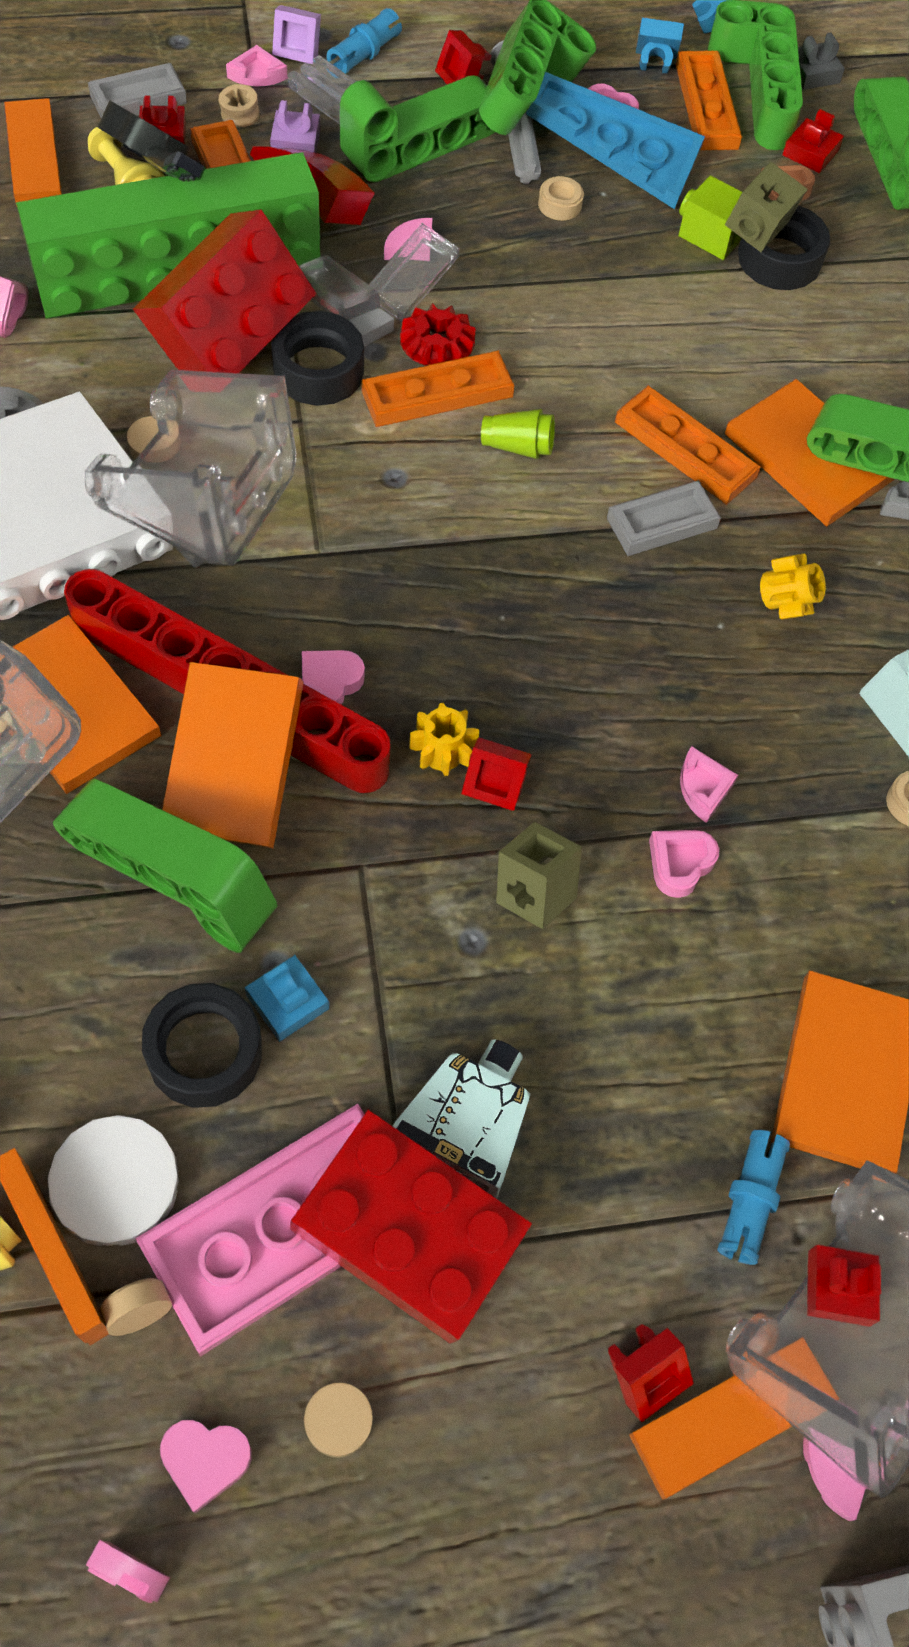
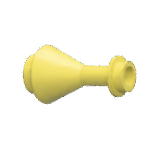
M96 127L90 132L88 136V151L95 160L100 162L107 161L114 169L115 185L164 177V173L150 163L128 158L121 150L122 143Z

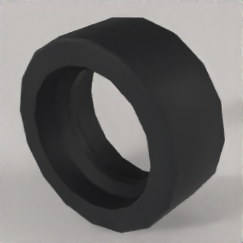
M799 205L789 222L775 238L794 242L804 249L806 253L798 255L782 254L770 249L768 246L760 252L741 238L738 257L739 263L746 275L758 284L778 290H794L805 287L814 281L822 268L830 245L829 229L822 218L810 209Z
M324 311L302 312L295 315L273 338L271 344L275 381L284 394L294 400L315 406L335 404L350 397L360 387L364 375V344L362 334L351 321L338 314ZM313 347L333 349L346 358L339 365L330 369L320 370L304 368L291 360L297 352Z
M214 983L188 984L169 992L152 1008L142 1029V1054L155 1085L172 1101L192 1108L216 1107L237 1098L253 1082L262 1061V1038L259 1023L251 1005L234 990ZM215 1013L225 1017L234 1025L238 1033L239 1051L234 1062L224 1072L210 1078L192 1079L181 1075L171 1066L166 1055L167 1039L171 1030L178 1023L196 1014Z

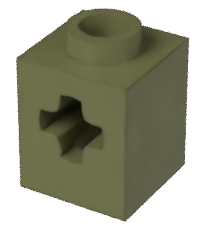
M770 162L742 192L725 226L762 252L789 222L808 189L774 163ZM772 190L779 194L777 200L772 201L768 197Z
M533 822L499 851L496 903L544 929L577 898L582 846ZM550 857L552 859L547 864L543 862Z

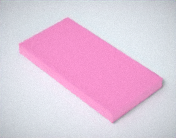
M356 1104L135 1238L157 1279L163 1281L172 1306L200 1357L341 1267L332 1258L324 1255L299 1235L290 1230V1222L364 1116V1112L359 1104Z

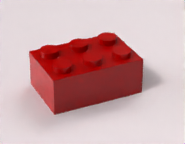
M262 209L230 213L133 310L192 389L222 391L317 293Z
M367 1110L291 1219L290 1230L451 1344L461 1338L532 1223L376 1114Z

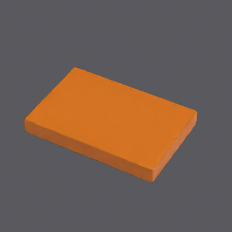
M795 379L729 421L725 435L827 527L895 479L825 461L814 455L807 446V436L824 402L800 381Z
M69 615L0 654V706L5 709L11 723L66 794L161 736L159 725Z
M190 662L162 810L228 842L274 849L304 681L300 677Z
M809 970L804 977L771 1142H774L778 1134L790 1142L791 1148L891 1178L898 1171L909 1103V999Z

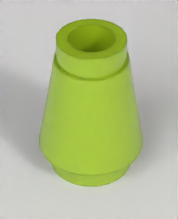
M542 409L496 414L494 416L484 415L481 426L482 446H491L492 448L534 459H539L540 455L552 454L555 436V417L553 414H543Z

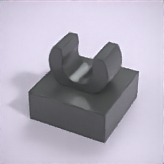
M832 32L826 34L824 43L817 44L812 36H807L803 45L798 47L802 90L839 84L841 82L845 68L836 56L839 50V43Z

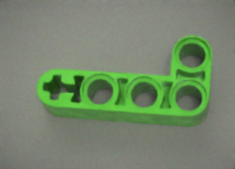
M529 0L505 36L479 108V113L484 123L498 134H510L537 98L545 72L573 82L596 51V43L591 34L549 1Z
M726 0L721 2L717 6L708 51H719L721 60L724 62L749 64L755 140L766 149L782 150L785 148L786 141L795 131L803 104L795 15L790 8L777 3Z
M472 75L392 107L369 81H357L345 90L340 101L341 151L368 181L375 183L486 138L495 133L484 123L479 113L480 104L487 85L480 77Z
M904 76L861 79L858 81L854 93L856 118L894 209H909V83Z
M847 394L830 396L825 401L807 436V446L811 452L825 461L909 482V410Z
M91 779L53 821V826L57 832L77 850L189 907L203 929L214 940L233 952L241 953L278 906L258 866L240 848L100 780Z

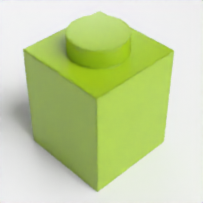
M710 175L697 190H689L684 197L679 209V214L683 218L678 236L725 260L741 241V237L725 226V223L742 192Z

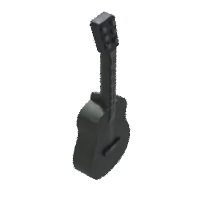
M109 100L97 128L120 141L123 147L144 158L148 163L170 177L179 178L182 182H194L201 179L206 168L188 157L191 150L190 147Z

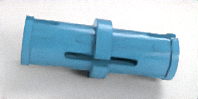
M385 8L367 24L361 23L353 27L349 37L335 47L330 48L327 51V62L332 61L337 56L340 57L338 61L330 65L332 71L339 76H344L365 58L371 60L376 57L380 47L393 37L398 36L402 31L401 22L392 28L388 27L399 19L396 12L390 8Z
M753 1130L751 1132L750 1144L740 1180H734L731 1184L729 1197L733 1200L722 1240L717 1248L721 1255L732 1259L734 1252L738 1249L741 1235H743L744 1242L738 1262L749 1265L758 1264L759 1251L769 1213H774L778 1209L780 1195L776 1192L786 1153L790 1149V1142L777 1134L766 1158L764 1154L771 1132L765 1130Z

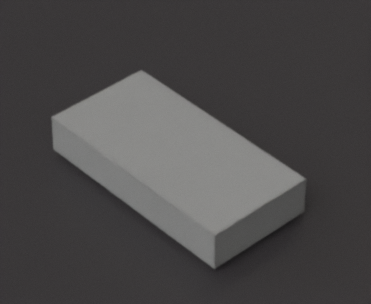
M171 63L88 82L90 97L101 118L109 100L136 116L139 115L140 106H143L145 95H150L152 106H168V96L176 98L177 106L187 104L186 91Z
M699 480L611 506L607 514V520L627 556L717 529L721 519Z

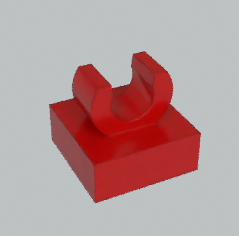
M449 30L435 72L447 85L472 75L478 76L483 80L484 76L479 71L483 61H490L492 55L480 43H473L462 30Z
M145 95L143 106H140L139 117L185 144L186 117L184 106H177V100L174 96H168V106H152L150 95Z
M819 109L815 121L806 118L786 141L782 156L820 174L840 150L844 135L831 130L835 116Z
M478 737L472 750L461 794L514 811L521 795L532 754Z
M818 1244L808 1251L807 1316L868 1327L880 1321V1295L882 1293L879 1255Z
M640 1324L635 1328L639 1344L641 1345L639 1349L626 1356L613 1344L608 1348V1353L625 1403L642 1423L692 1386L694 1382L685 1347L668 1328L655 1335L652 1329Z

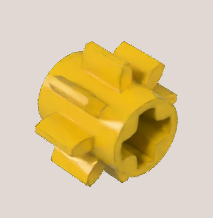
M805 553L772 559L773 570L764 572L760 581V592L765 606L770 610L779 609V619L781 620L814 614L813 603L821 602L826 591L825 577L821 567L817 563L807 564Z
M440 703L439 707L428 715L423 712L417 714L416 728L418 730L410 732L409 749L414 751L422 750L420 768L425 769L430 766L435 770L442 771L444 776H448L450 770L459 764L469 766L472 754L471 748L474 747L479 737V729L466 728L468 711L466 709L459 712L453 708L446 707L444 703Z

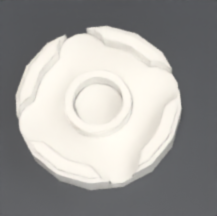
M119 1115L92 1120L71 1133L55 1153L48 1175L50 1204L62 1225L85 1243L98 1246L117 1244L123 1246L136 1243L135 1238L163 1222L174 1207L179 1182L177 1159L162 1133L143 1120Z

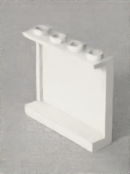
M80 391L0 419V620L12 618L25 609L65 596L64 586L69 577L76 572L85 569H95L112 577L119 571L144 561L155 560L164 553L173 550L172 513Z

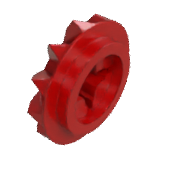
M432 303L428 311L414 308L411 317L403 318L400 343L404 352L412 360L427 366L469 357L475 346L476 328L470 326L468 314L456 315L452 305L445 310L437 309L434 303ZM430 329H434L438 333L446 331V337H442L438 333L429 335Z

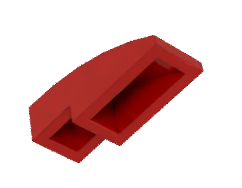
M266 146L252 147L250 155L254 160L303 152L319 191V216L325 223L361 225L375 192L357 174L342 163L323 154L306 150Z

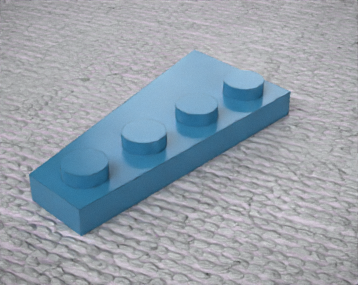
M545 72L537 98L526 112L528 116L674 210L705 138L701 134Z

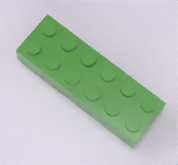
M303 152L205 169L201 179L194 182H182L179 178L164 176L16 202L46 319L141 301L230 213L262 209L301 270L321 266L319 191Z

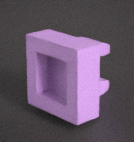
M279 5L275 9L272 55L314 64L318 60L321 14Z
M281 100L279 108L275 113L270 138L271 147L306 150L316 153L320 133V114H313L310 103H304L303 113L287 111V101Z

